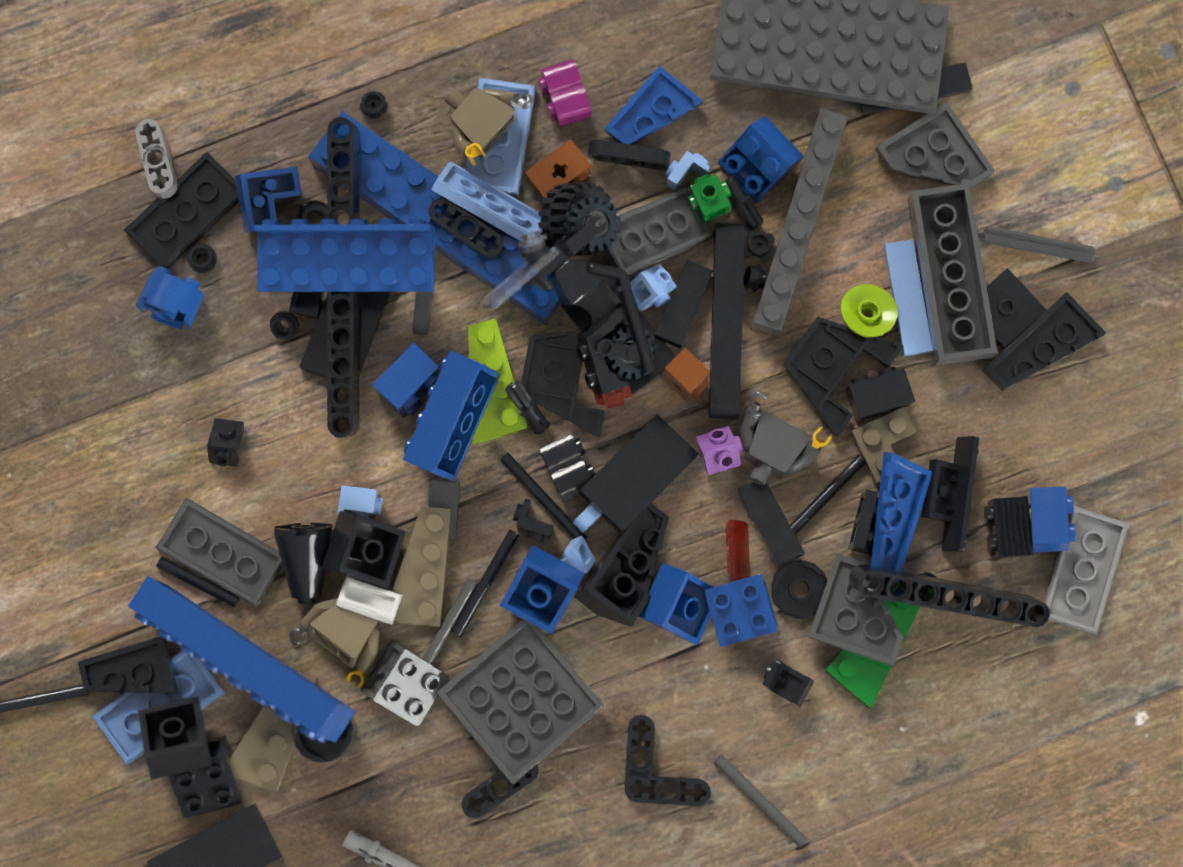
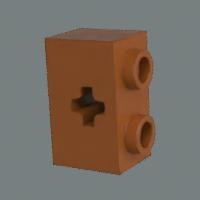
M570 139L525 171V180L542 201L543 198H548L546 193L550 189H554L556 185L587 182L590 179L589 175L591 174L592 165L572 139ZM558 171L560 174L565 172V178L562 179L560 176L555 178V172Z
M684 348L664 368L662 379L687 402L691 397L696 400L708 388L707 385L710 382L707 379L711 371L688 349Z

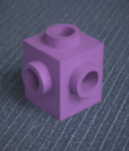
M729 426L714 429L711 432L695 437L700 459L708 476L741 465L739 453L743 452V446L739 436H733Z

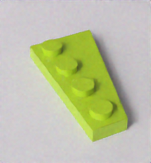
M496 318L468 326L469 358L501 374L472 439V445L528 430L525 418L518 415V408L505 391L507 385L513 382L514 379Z

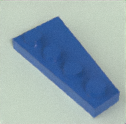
M884 452L871 566L903 571L933 472L892 452Z

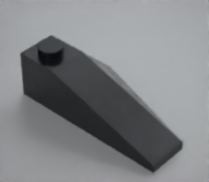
M651 503L621 534L619 533L574 595V598L596 615L630 627L633 626L648 603L650 595L648 591L651 579L655 575V563L658 551L662 547L669 517Z

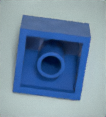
M662 563L649 592L648 603L638 617L658 628L698 645L711 618L705 590L712 588V586L684 570Z

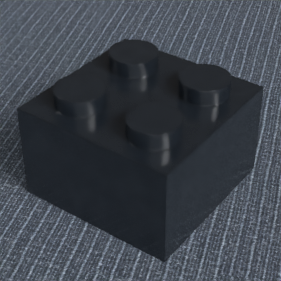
M339 511L321 568L371 585L388 588L406 531L357 513Z
M199 697L138 710L144 756L151 780L212 766L206 726Z

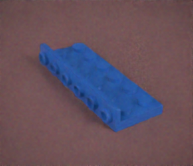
M265 219L262 220V225H254V231L258 232L257 292H435V227L427 224L426 219H409V224H397V219H379V224H368L367 219H350V224H339V220L321 219V225H309V220L293 219L291 220V225H280V220Z

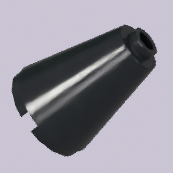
M311 522V525L292 523L278 525L274 528V537L291 598L297 599L299 604L315 603V598L321 597L326 569L321 567L333 533V525L330 523Z

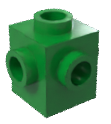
M709 174L702 175L693 181V185H690L692 195L688 196V200L694 212L700 211L705 223L731 212V204L728 199L731 196V192L726 181L720 182L717 174L709 176Z

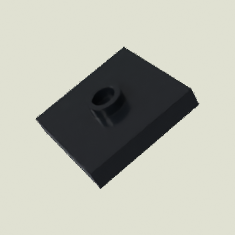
M1008 268L987 285L995 340L1003 349L1040 317L1046 309Z

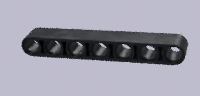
M715 223L709 418H739L745 224Z
M858 565L851 570L849 575L851 586L863 595L872 598L1031 627L1045 625L1050 617L1049 607L1044 602L1026 594L870 565ZM871 574L870 583L862 587L863 578ZM899 580L898 588L890 592L891 583ZM926 585L927 590L925 594L918 597L919 589ZM954 590L953 598L946 602L947 593ZM981 595V602L974 607L973 602L975 598ZM1008 600V607L1001 612L1002 604ZM1035 605V612L1028 616L1029 609Z

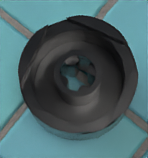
M353 717L336 742L326 739L322 743L316 738L312 739L299 731L300 726L293 723L292 727L293 740L302 756L314 762H330L343 757L351 749L356 738V724Z

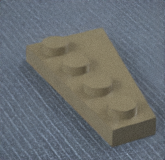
M421 506L392 592L402 595L393 623L441 626L452 509Z
M297 671L316 684L318 677ZM263 706L230 757L229 763L234 778L278 792L295 745L292 735L293 723H289L275 714L276 710L269 706Z

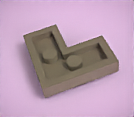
M904 407L850 432L862 458L866 461V466L875 484L881 481L884 452L894 453L891 445L916 434Z

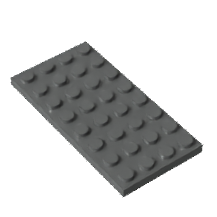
M722 0L709 80L935 114L950 6L911 0Z

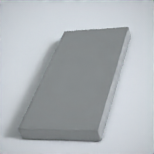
M1073 505V513H1069L1068 522L1075 525V542H1070L1069 551H1058L1043 602L1049 607L1050 621L1097 635L1129 523Z

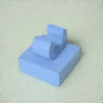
M583 536L572 539L563 551V559H560L583 573H587L596 561Z

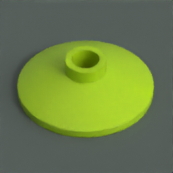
M857 285L847 291L841 301L840 312L846 326L858 335L879 337L889 332L896 323L898 316L896 302L889 292L877 285ZM862 313H869L871 318L864 316Z

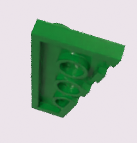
M897 583V585L891 590V592L895 591L898 588L899 583ZM884 600L904 637V642L921 606ZM841 650L825 668V671L867 708L871 709L891 666Z

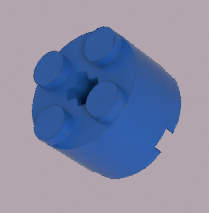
M157 266L155 271L150 273L138 298L136 307L141 312H144L145 308L152 312L150 318L177 329H181L184 324L186 329L189 330L205 296L198 289L200 283L189 277H184L182 280L173 276L170 270Z

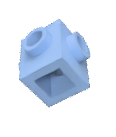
M661 264L636 272L633 275L634 279L630 282L637 307L640 311L653 305L656 308L661 307L671 299L668 294L677 287L672 281L670 274Z

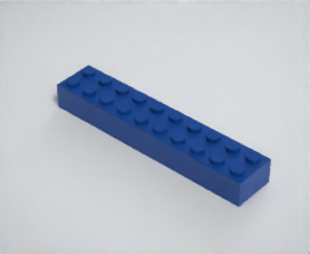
M342 111L338 117L347 118L359 129L360 199L389 219H397V224H409V219H426L427 224L435 227V250L546 326L561 305V302L554 289L546 292L535 285L528 292L522 289V276L534 267L521 257V254L529 251V249L526 251V246L528 245L464 208L462 209L501 235L504 249L498 258L493 260L483 258L437 227L430 219L429 207L434 200L445 198L431 190L438 176ZM343 125L339 128V139H344L348 136L350 131L348 125ZM327 132L308 156L312 166L326 176ZM348 154L339 157L338 167L340 169L345 168L349 164ZM347 183L341 185L348 191L350 190ZM444 207L442 210L437 208V218L447 217L451 220L449 227L452 228L455 219L449 216L447 212L448 207ZM463 222L458 227V232L462 236H470L475 231V226L471 222ZM480 230L478 238L472 243L476 244L479 239L484 242L485 251L488 252L490 249L496 250V240L486 241L481 235L484 231Z

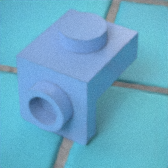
M686 151L679 163L674 160L666 171L665 175L668 176L666 186L676 192L691 170L700 176L709 174L710 166L707 165L708 161L698 153L691 154Z

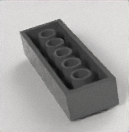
M970 184L912 191L908 198V206L933 348L934 367L992 359L998 352Z

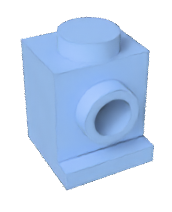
M341 485L337 515L339 511L357 513L365 517L381 515L383 498L379 497L377 490Z

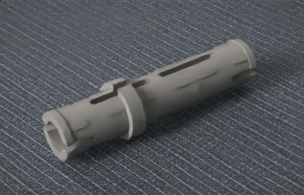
M353 829L349 831L342 844V847L366 858L365 862L369 864L373 862L381 867H419L381 846L380 841L375 840L374 842Z

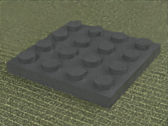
M524 619L437 691L442 700L513 785L605 707L542 631Z

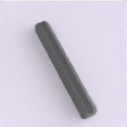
M986 226L982 232V241L985 243L1091 263L1095 257V248L1092 246Z

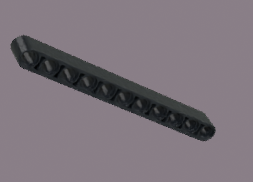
M336 117L331 120L327 129V219L338 220V217L345 212L348 213L350 219H360L359 129L347 118ZM343 125H348L350 130L348 136L344 139H339V128ZM348 154L349 164L345 168L340 169L338 167L339 157ZM347 183L350 189L346 197L340 198L338 196V188L340 185ZM327 292V426L333 436L347 438L355 435L360 425V292ZM342 300H347L350 306L349 311L341 316L338 312V304ZM343 329H346L350 336L349 341L345 345H341L337 338L339 332ZM343 358L347 359L350 365L348 372L345 374H341L337 367L339 361ZM343 387L349 391L350 395L348 401L344 404L339 401L337 396L339 390ZM343 416L348 419L350 424L349 429L345 433L341 432L337 425L339 419Z

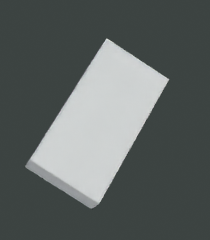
M346 576L336 606L392 625L402 595Z

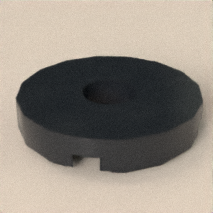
M805 560L791 561L781 566L774 574L770 585L771 598L776 608L784 615L795 619L809 618L817 613L827 584V577L824 571L814 563ZM797 581L804 582L808 587V593L803 598L796 597L792 592V586Z

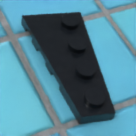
M1066 292L982 371L1003 391L1103 337L1107 333Z

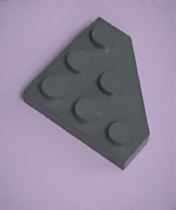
M948 102L936 108L935 114L928 113L875 148L891 173L942 184L959 185L969 183L971 189L995 172Z
M836 554L808 636L809 639L894 667L903 642V635L883 599L865 596L851 586L849 581L851 570L858 565L866 564ZM870 574L863 578L862 587L870 583Z

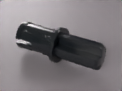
M735 174L730 176L725 181L731 192V196L728 198L733 204L732 209H736L747 227L753 230L764 222L763 218L750 200L752 196L746 194Z
M516 380L509 383L505 391L518 408V415L525 418L534 434L538 435L545 430L542 426L548 429L550 423L537 407V400L530 397L520 381Z

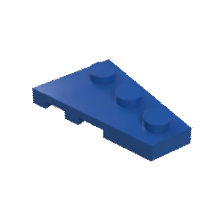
M659 65L605 127V132L618 143L634 145L703 104V100Z

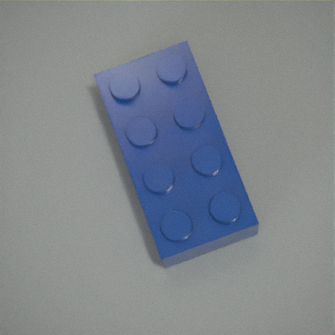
M450 351L440 365V375L436 384H433L429 390V400L424 411L419 414L416 420V430L412 438L405 445V455L402 460L454 481L501 374L477 361Z

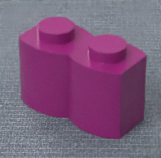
M574 59L541 69L542 78H539L538 82L542 95L548 94L551 103L547 104V110L551 121L556 120L558 126L562 127L591 118V107Z

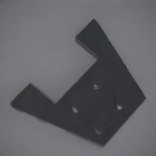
M817 317L784 361L783 366L833 435L838 437L854 414L830 398L836 386L862 351L888 368L904 345L895 341H887L880 337H864L854 333L845 325Z
M582 330L530 336L521 384L532 399H536L540 406L587 432L600 437L605 410L575 405L583 365L576 350V345H578L577 334ZM606 334V335H605L603 338H601V339H608L609 337H608L607 334Z

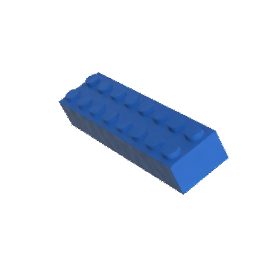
M147 576L128 604V607L136 611L134 617L147 626L154 627L158 630L157 633L170 642L174 641L181 646L180 649L185 653L204 661L203 665L215 673H221L227 677V681L235 687L251 693L250 697L258 703L276 710L275 714L283 720L300 726L299 731L312 739L316 738L322 743L326 739L336 742L356 712L204 608L157 579Z

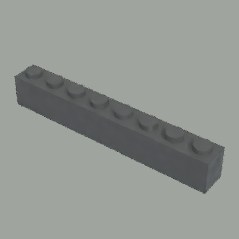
M820 108L751 330L777 338L782 331L848 116Z

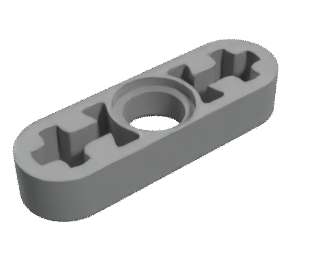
M145 119L137 125L135 134L148 186L157 197L166 199L175 194L178 183L165 132L157 121ZM150 129L154 130L152 138L156 144H151L150 140L146 137ZM163 153V160L159 164H150V158L153 154ZM157 173H162V176L167 181L163 189L159 187L161 180Z

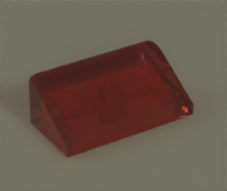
M728 520L725 524L729 581H737L750 577L748 524L745 521Z

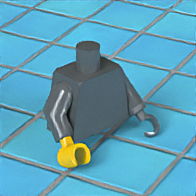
M755 391L750 395L749 400L753 406H749L740 427L743 450L747 453L745 460L755 465L749 479L758 485L765 486L770 474L782 478L785 473L793 475L808 467L821 451L820 446H826L830 442L832 434H830L827 440H821L818 437V433L823 427H819L813 434V441H810L811 435L764 410L761 411L760 403L756 402L754 397L762 396L766 399L767 395L762 391Z

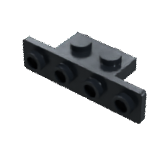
M976 436L957 438L953 463L933 459L929 462L928 470L932 471L933 474L924 500L922 517L945 522L941 548L944 552H963L967 541V526L971 512L972 490L975 483L976 460L979 454V437Z

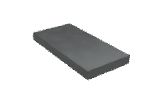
M683 188L618 215L617 217H621L622 221L618 222V227H622L621 232L616 234L619 238L616 242L611 243V247L603 249L610 264L613 267L625 270L629 276L711 240L714 235L708 224L704 222L700 211H693L688 200V196H690L688 189Z
M185 498L156 546V549L256 607L261 603L282 567L278 550L188 498Z

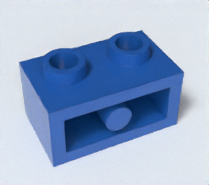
M1066 486L1030 488L1033 552L1069 551L1070 542H1075V525L1068 522V513H1073V496H1067Z

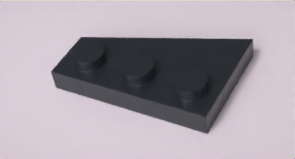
M162 636L78 662L83 689L87 692L179 694L167 639Z

